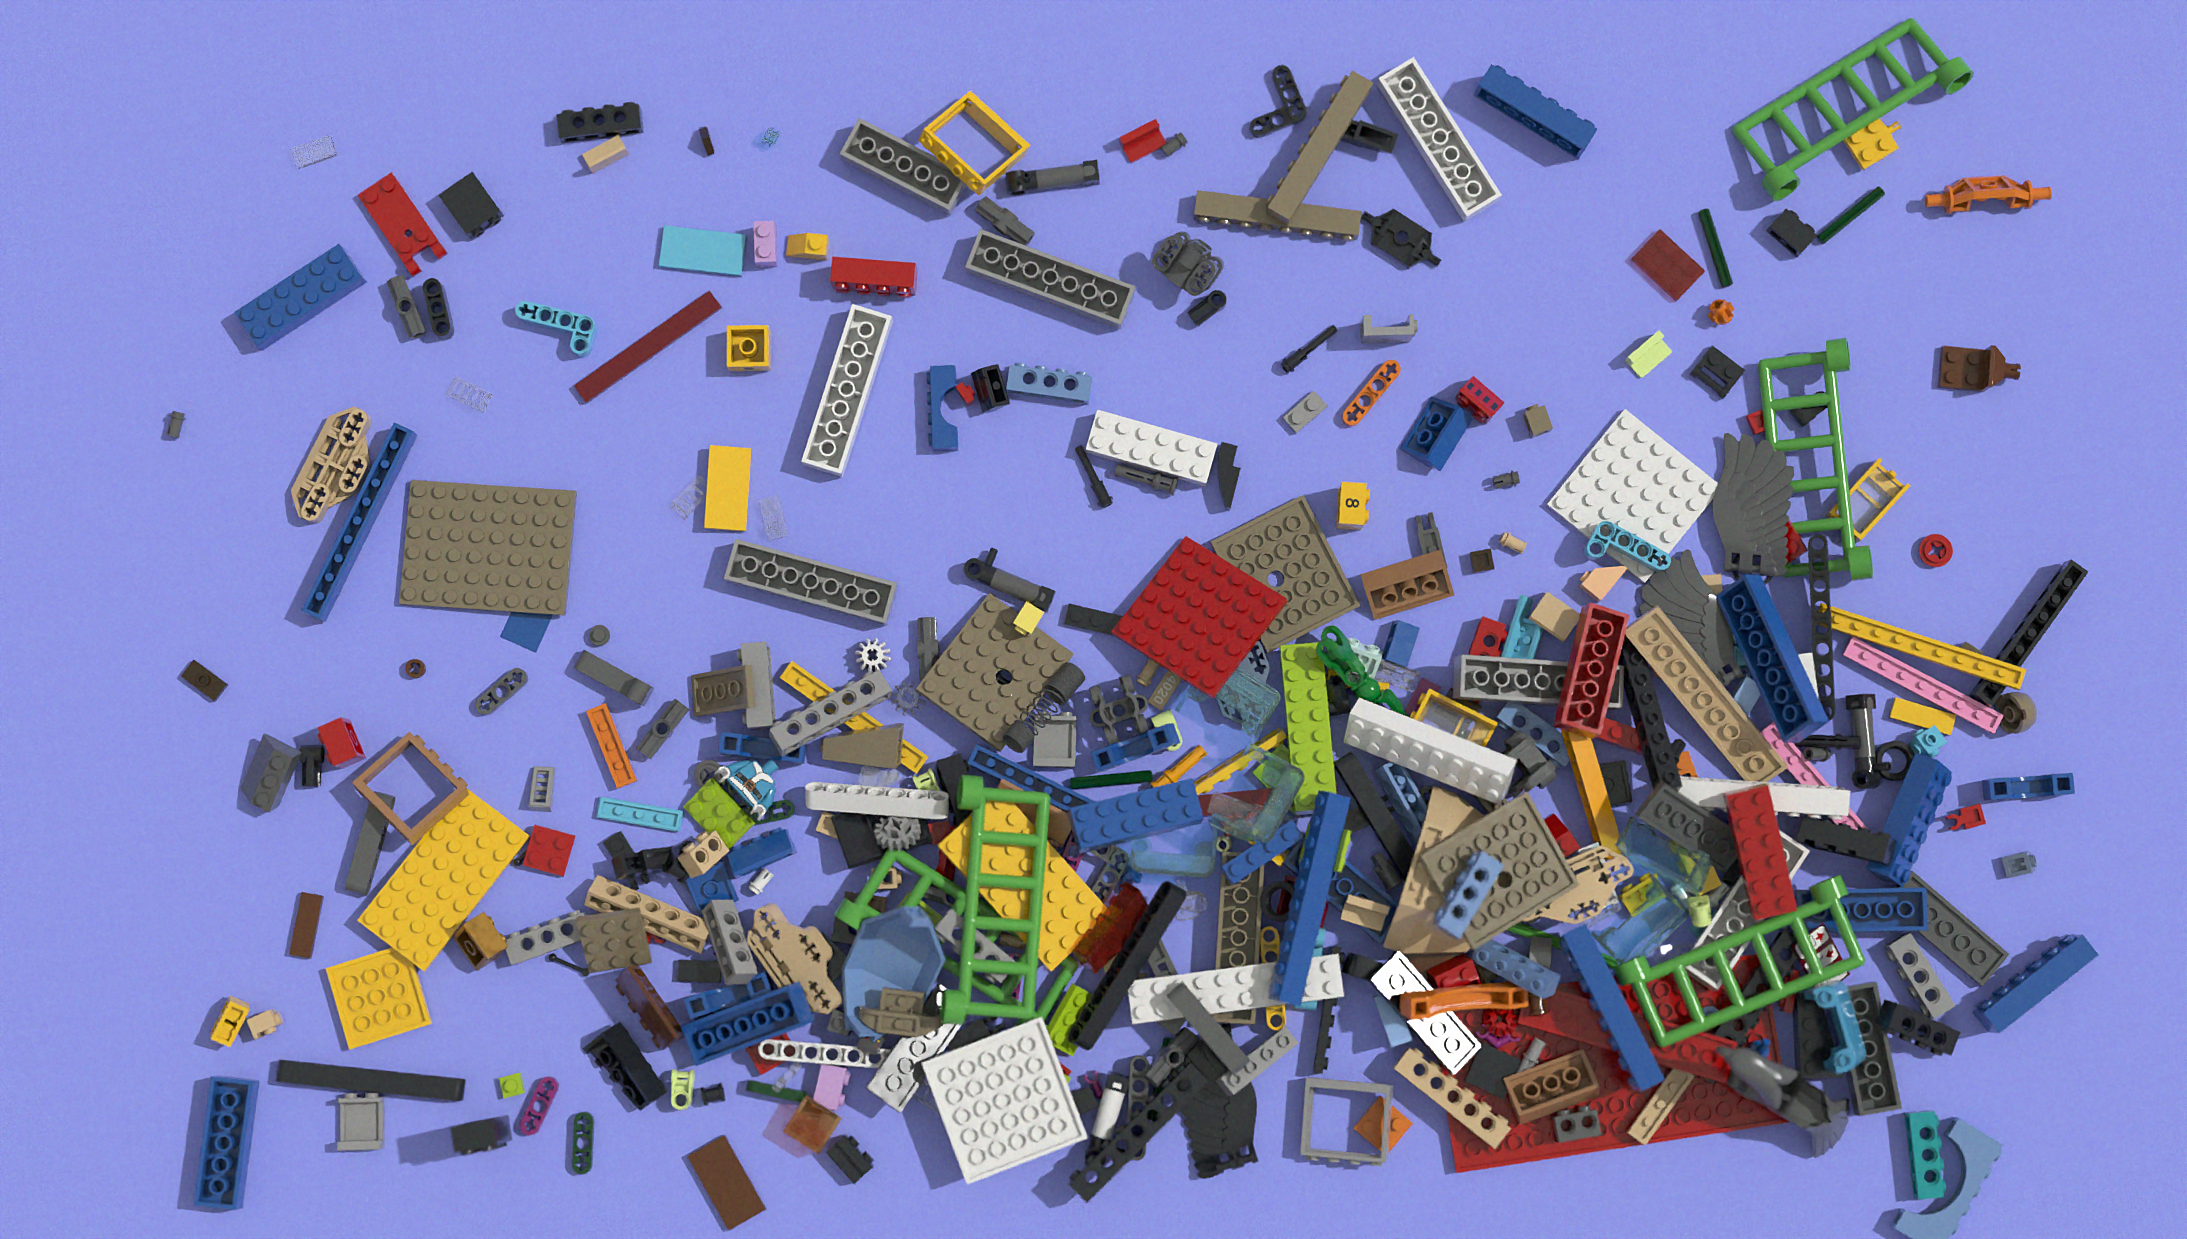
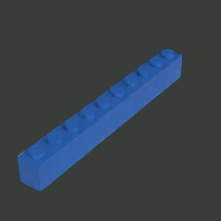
M395 422L393 423L301 611L326 622L418 435L414 431Z
M1319 790L1315 798L1314 812L1310 818V828L1304 842L1305 849L1299 863V874L1294 884L1293 898L1289 904L1290 911L1284 925L1285 932L1279 946L1280 952L1274 966L1275 973L1269 987L1270 994L1268 999L1301 1007L1350 797Z

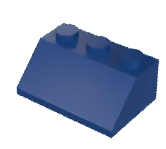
M1431 396L1399 449L1424 465L1441 471L1471 423L1472 418L1461 407Z
M779 827L770 831V836L762 838V836L751 839V844L745 847L740 844L731 848V853L727 854L734 877L741 878L797 853L788 830H782Z

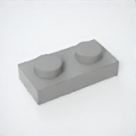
M1313 391L1282 419L1297 434L1327 408L1328 405Z

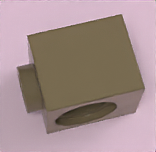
M1538 404L1526 408L1527 411L1522 416L1531 438L1548 433L1553 429L1545 405L1539 407Z

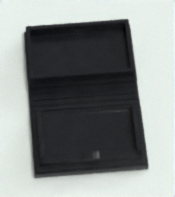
M843 812L831 817L848 869L882 859L889 847L883 849L881 844H877L874 830H876V824H881L880 819L886 820L887 815ZM914 817V819H918L920 824V839H915V845L908 844V849L901 847L903 851L933 842L925 818Z

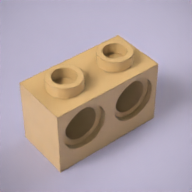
M716 830L709 833L704 831L695 837L696 841L686 845L682 849L683 853L677 857L691 878L704 874L729 851Z

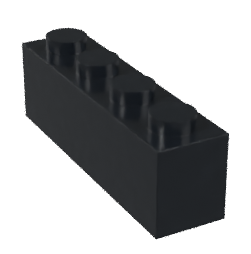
M621 1022L601 1033L583 1048L587 1054L591 1053L596 1058L594 1062L600 1068L603 1066L610 1073L609 1078L614 1083H619L623 1087L622 1092L640 1111L668 1092Z

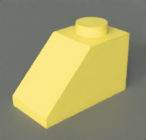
M1026 601L1013 622L1016 625L1015 630L1023 635H1026L1027 632L1031 634L1044 612Z

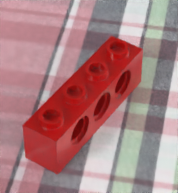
M1482 616L1468 655L1499 657L1501 650H1498L1500 642L1504 643L1508 633L1505 630L1506 624ZM1489 636L1493 639L1494 644L1492 647L1484 645V637ZM1464 700L1475 705L1479 704L1480 702L1476 700Z

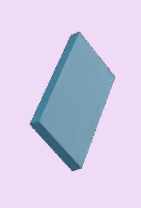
M664 225L659 267L742 277L747 236L744 234Z

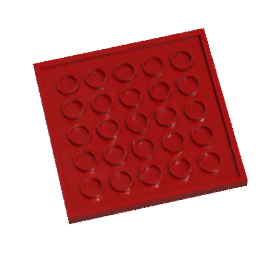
M1185 536L1111 633L1200 692L1214 699L1288 601L1284 596Z

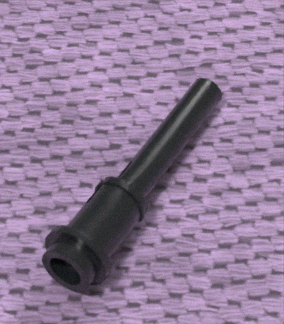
M1334 325L1330 326L1303 349L1299 348L1290 357L1284 358L1280 364L1286 373L1294 372V368L1306 360L1308 354L1338 331Z
M1083 446L1076 447L1075 450L1092 483L1091 488L1099 501L1097 503L1098 506H1101L1103 509L1112 505L1113 497L1109 496L1103 480H1099Z

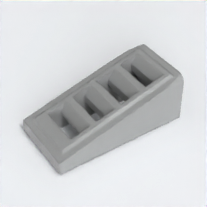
M533 766L528 805L531 811L552 812L554 767ZM538 774L549 775V778H538ZM547 783L548 786H537V784ZM537 792H547V794L537 795ZM536 800L546 801V802H545V803H540V802H536Z

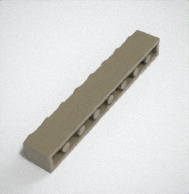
M1353 70L1349 76L1345 75L1340 83L1342 88L1339 93L1334 92L1329 101L1331 103L1329 109H1324L1319 117L1321 122L1318 127L1313 126L1308 135L1310 137L1308 143L1301 145L1297 153L1300 155L1297 161L1292 160L1287 169L1289 174L1286 178L1282 177L1276 187L1279 189L1276 195L1271 194L1266 202L1268 206L1267 214L1286 225L1292 220L1372 90L1373 82Z
M1197 190L1194 219H1198L1197 221L1207 224L1210 221L1218 222L1221 226L1237 224L1239 225L1238 227L1250 229L1253 226L1259 227L1261 231L1277 229L1280 230V233L1284 234L1300 232V235L1307 237L1316 234L1321 235L1320 237L1324 239L1339 237L1342 241L1353 242V239L1357 240L1359 236L1362 211L1301 203L1290 223L1286 225L1267 214L1268 206L1266 202L1268 199Z

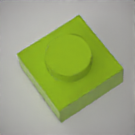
M521 1072L499 1078L503 1098L526 1093Z

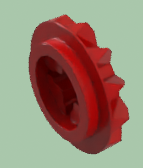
M1931 534L1920 542L1918 550L1920 559L1926 565L1935 568L1941 567L1950 561L1953 548L1945 536ZM1932 545L1935 548L1941 546L1943 547L1938 552L1939 556H1936V554H1928L1932 550Z
M1488 1008L1483 1020L1486 1029L1491 1034L1503 1037L1515 1030L1518 1016L1514 1009ZM1496 1014L1500 1017L1506 1014L1505 1023H1496L1498 1018Z

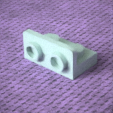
M1348 638L1353 652L1364 665L1365 672L1370 673L1369 677L1375 678L1383 651L1375 645H1365L1355 638Z

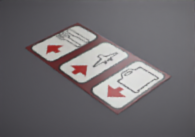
M1824 923L1809 933L1823 968L1843 960ZM1797 942L1792 948L1806 974H1810L1809 967ZM1846 972L1822 983L1834 980L1842 981L1850 975V972Z

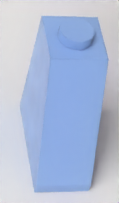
M1746 668L1743 673L1744 677L1740 678L1731 696L1748 715L1761 694L1749 668Z
M1377 991V996L1373 998L1391 1047L1411 1041L1406 1023Z

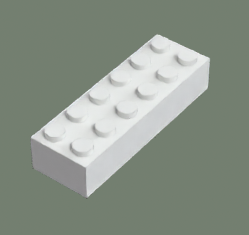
M1097 410L1086 446V453L1151 472H1160L1162 475L1172 478L1177 477L1179 480L1205 487L1218 443Z

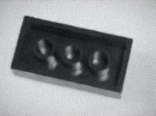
M508 1115L450 1127L454 1153L461 1152V1156L480 1151L496 1150L507 1146V1142L512 1140Z

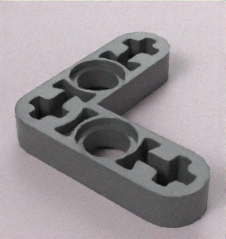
M1116 845L1108 846L1103 854L1097 853L1096 850L1088 851L1105 861L1090 887L1093 893L1100 891L1101 886L1098 885L1099 882L1108 887L1107 890L1103 888L1100 892L1102 895L1100 900L1103 904L1109 898L1130 861L1128 853ZM1122 853V858L1124 859V861L1122 863H1117L1116 868L1119 869L1117 872L1115 869L1110 868L1109 865L1111 864L1114 866L1117 862L1115 856H1120ZM1107 871H1111L1114 874V879L1110 883H1106L1103 880V875Z

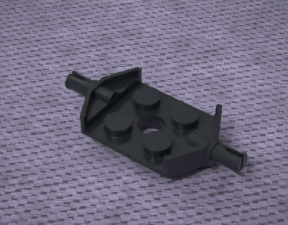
M1395 209L1379 217H1374L1366 211L1362 215L1361 219L1372 226L1371 245L1374 244L1408 266V269L1424 260L1429 261L1436 267L1440 264L1442 259L1433 255L1431 251L1432 233ZM1399 232H1403L1407 235L1408 240L1406 242H1399L1396 235Z

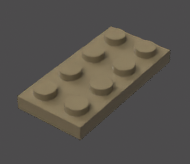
M742 665L691 675L694 717L755 707L752 665Z

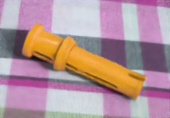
M1198 744L1170 770H1164L1162 776L1155 782L1151 781L1149 784L1154 788L1178 782L1181 776L1207 756L1206 751Z

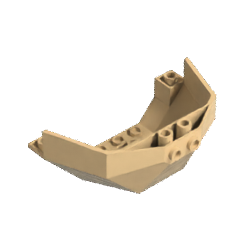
M1433 786L1427 804L1428 809L1403 892L1383 945L1384 948L1400 951L1403 955L1465 953L1470 949L1463 934L1460 939H1453L1432 925L1435 920L1433 917L1440 907L1442 908L1445 902L1420 860L1419 855L1484 817V815L1456 793ZM1506 871L1500 872L1496 878L1497 884L1501 888H1507L1511 881L1510 874Z

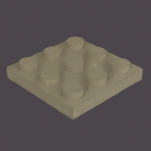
M640 907L577 917L576 923L589 973L652 963V955Z

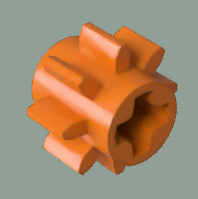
M1718 299L1712 302L1710 308H1708L1710 311L1708 317L1711 322L1715 321L1717 325H1724L1732 320L1734 316L1732 311L1735 309L1731 302L1727 303L1726 299Z

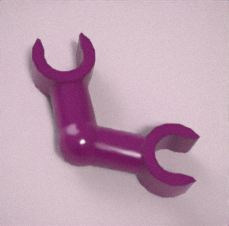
M1481 1024L1486 1030L1484 1035L1475 1032L1477 1037L1484 1038L1495 1049H1499L1509 1042H1516L1521 1038L1512 1039L1509 1034L1497 1039L1486 1029L1484 1024Z
M1094 1071L1095 1079L1090 1081L1085 1075V1080L1090 1083L1095 1097L1101 1099L1104 1090H1102L1098 1082V1073Z

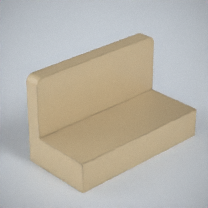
M619 135L582 155L591 172L595 173L629 155Z
M1348 894L1341 914V920L1381 931L1385 916L1388 915L1390 907Z

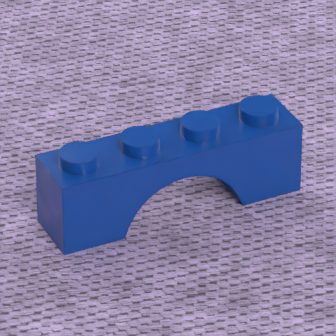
M955 365L930 366V372H926L927 384H931V392H927V405H931V413H928V425H932V433H928V444L932 446L933 451H958V429L956 426L949 424L941 415L943 399L948 393L956 390Z
M1170 723L1090 753L1097 772H1102L1179 744L1180 740L1174 723Z
M721 732L718 753L805 764L807 743L781 757L770 738Z
M2073 773L1982 780L1984 801L2075 794Z
M1291 820L1219 869L1232 886L1304 837L1293 820Z
M768 972L756 974L748 984L726 985L685 998L684 1001L690 1019H696L773 991Z

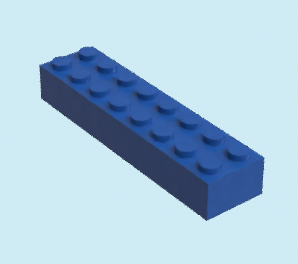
M1743 575L1717 594L1716 598L1783 743H1799L1827 724L1829 720L1761 575Z
M1586 923L1563 934L1559 945L1564 954L1568 953L1571 959L1569 965L1573 973L1579 974L1581 978L1579 985L1584 993L1588 992L1591 998L1588 1003L1593 1012H1598L1600 1016L1598 1023L1603 1032H1608L1610 1036L1608 1039L1609 1045L1613 1051L1617 1050L1620 1056L1617 1060L1622 1070H1627L1630 1076L1627 1080L1632 1090L1636 1089L1639 1093L1664 1081L1665 1079Z

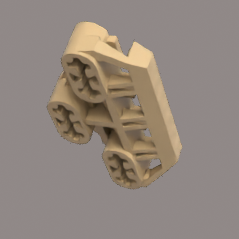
M354 406L328 416L291 489L299 517L314 524L319 523L323 520L329 508L360 492L371 470L366 434L372 421L370 415ZM349 414L342 430H340L339 428L342 424L340 417ZM358 417L364 419L363 422H358L356 420ZM353 426L356 429L358 428L360 430L359 433L351 429V427ZM348 436H351V437L353 436V437H354V440H353V441L347 440V437H348ZM332 437L337 441L335 442L329 456H327L326 454L333 442V439L330 438ZM317 463H319V464L323 465L324 467L322 468V470H321V472H320V474H319V476H318V478H317V480H316V483H315V482H313V479H314V477H315V475H316V473H317V471H318V469H319V467H320V465L317 464ZM359 463V464H362V465H364V466H363V468L361 469V468H357L356 465ZM351 472L359 475V478L352 476ZM351 482L354 484V486L348 487L347 483ZM307 491H309L310 493L301 508L299 498H304ZM320 491L326 493L325 497L319 495ZM314 500L317 501L318 503H321V504H322L321 507L318 506L317 504H314V503H313ZM311 510H312V511H315V512H316V515H315V516H314V515H311V514H309V512H310Z
M1602 845L1566 860L1573 871L1588 865V870L1575 875L1580 885L1547 904V909L1545 906L1539 909V914L1535 915L1536 912L1521 921H1529L1540 916L1572 925L1600 914L1616 885L1633 874L1632 864L1627 857L1615 853ZM1608 855L1614 857V859L1603 863V868H1601L1597 856H1599L1600 860L1608 857ZM1620 866L1626 867L1624 874L1620 873L1605 879V884L1604 882H1599L1598 878L1601 877V874L1607 875L1619 870ZM1590 902L1596 903L1594 911L1587 910L1575 915V920L1568 917L1570 909L1572 912L1589 906Z
M768 903L758 908L754 912L753 929L748 931L747 943L779 988L800 981L812 1012L826 1015L832 1012L841 1004L842 1000L840 993L827 976L826 962L832 957V949L816 927L808 926L801 928L790 924L776 904Z

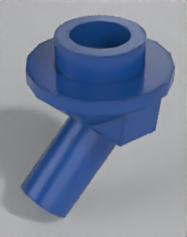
M1132 863L1129 864L1127 872L1122 877L1119 891L1126 892L1130 881L1135 883L1141 882L1142 871L1139 866H1135Z
M1766 1038L1762 1041L1756 1040L1750 1043L1748 1049L1767 1058L1769 1054L1768 1047L1771 1042Z

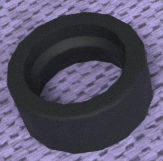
M1887 742L1879 746L1875 751L1876 763H1882L1884 753L1893 748L1899 749L1906 756V766L1901 772L1879 771L1883 779L1889 781L1905 779L1915 754L1911 747L1904 742Z
M1273 882L1262 891L1260 906L1264 915L1269 919L1277 922H1286L1289 911L1285 914L1275 913L1271 908V897L1275 891L1284 889L1293 898L1295 888L1293 884L1288 882Z

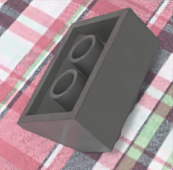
M264 733L240 788L249 802L267 812H271L279 807L302 752Z

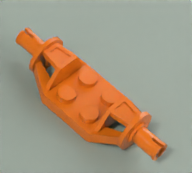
M2004 175L1968 177L1960 179L1952 186L1946 185L1943 194H1926L1924 203L1926 208L1943 206L1946 214H1951L1952 211H1969L1973 199L1976 201H1986L1987 198L2005 200L2009 208L2024 207L2025 209H2030L2033 200H2050L2052 192L2050 186L2033 188L2030 180H2025L2022 185Z

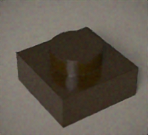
M1491 548L1469 553L1473 573L1495 569Z

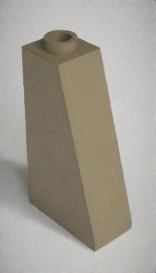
M904 723L829 734L820 744V752L823 753L822 759L896 769L901 765Z

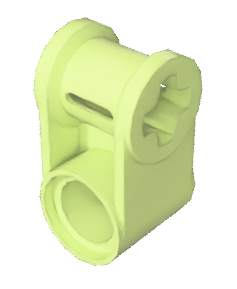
M1169 709L1151 717L1154 728L1174 723L1180 743L1176 744L1175 747L1171 746L1166 749L1169 751L1178 750L1182 744V737L1171 710Z
M931 768L928 769V772L917 777L915 775L912 776L917 790L940 791L939 784Z
M1709 896L1687 897L1692 925L1695 927L1710 925L1712 921Z
M672 1069L671 1104L678 1110L688 1109L692 1105L695 1070L687 1072ZM680 1094H684L687 1098V1103L684 1106L677 1104L676 1100Z

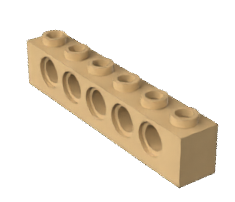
M597 875L587 892L585 906L601 913L640 907L647 932L700 954L710 938L703 918Z
M1414 1047L1413 1050L1407 1048L1392 1068L1492 1148L1496 1149L1511 1129L1507 1126L1508 1121L1500 1114L1497 1117L1490 1112L1492 1108L1485 1102L1481 1101L1478 1103L1474 1100L1475 1094L1466 1087L1463 1090L1456 1085L1458 1081L1448 1074L1445 1077L1440 1073L1441 1067L1432 1060L1430 1063L1423 1059L1424 1054ZM1421 1063L1424 1066V1072L1422 1075L1417 1076L1413 1068L1416 1064ZM1433 1077H1439L1441 1080V1085L1437 1089H1433L1430 1085ZM1451 1090H1455L1458 1094L1455 1102H1449L1447 1099V1094ZM1467 1104H1473L1475 1108L1474 1113L1470 1116L1464 1113V1107ZM1485 1117H1489L1492 1122L1488 1129H1483L1481 1126V1120Z

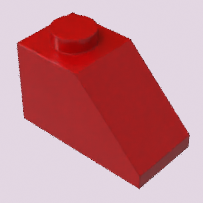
M1555 814L1544 820L1565 858L1580 849L1571 832Z

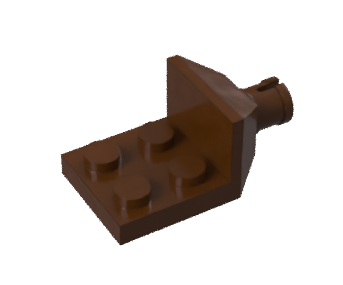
M1991 345L1985 350L1942 346L1938 388L1984 392L2005 378L2018 380L2021 372L2017 370L2021 369V365L2019 363H2006L2005 357L1996 345Z

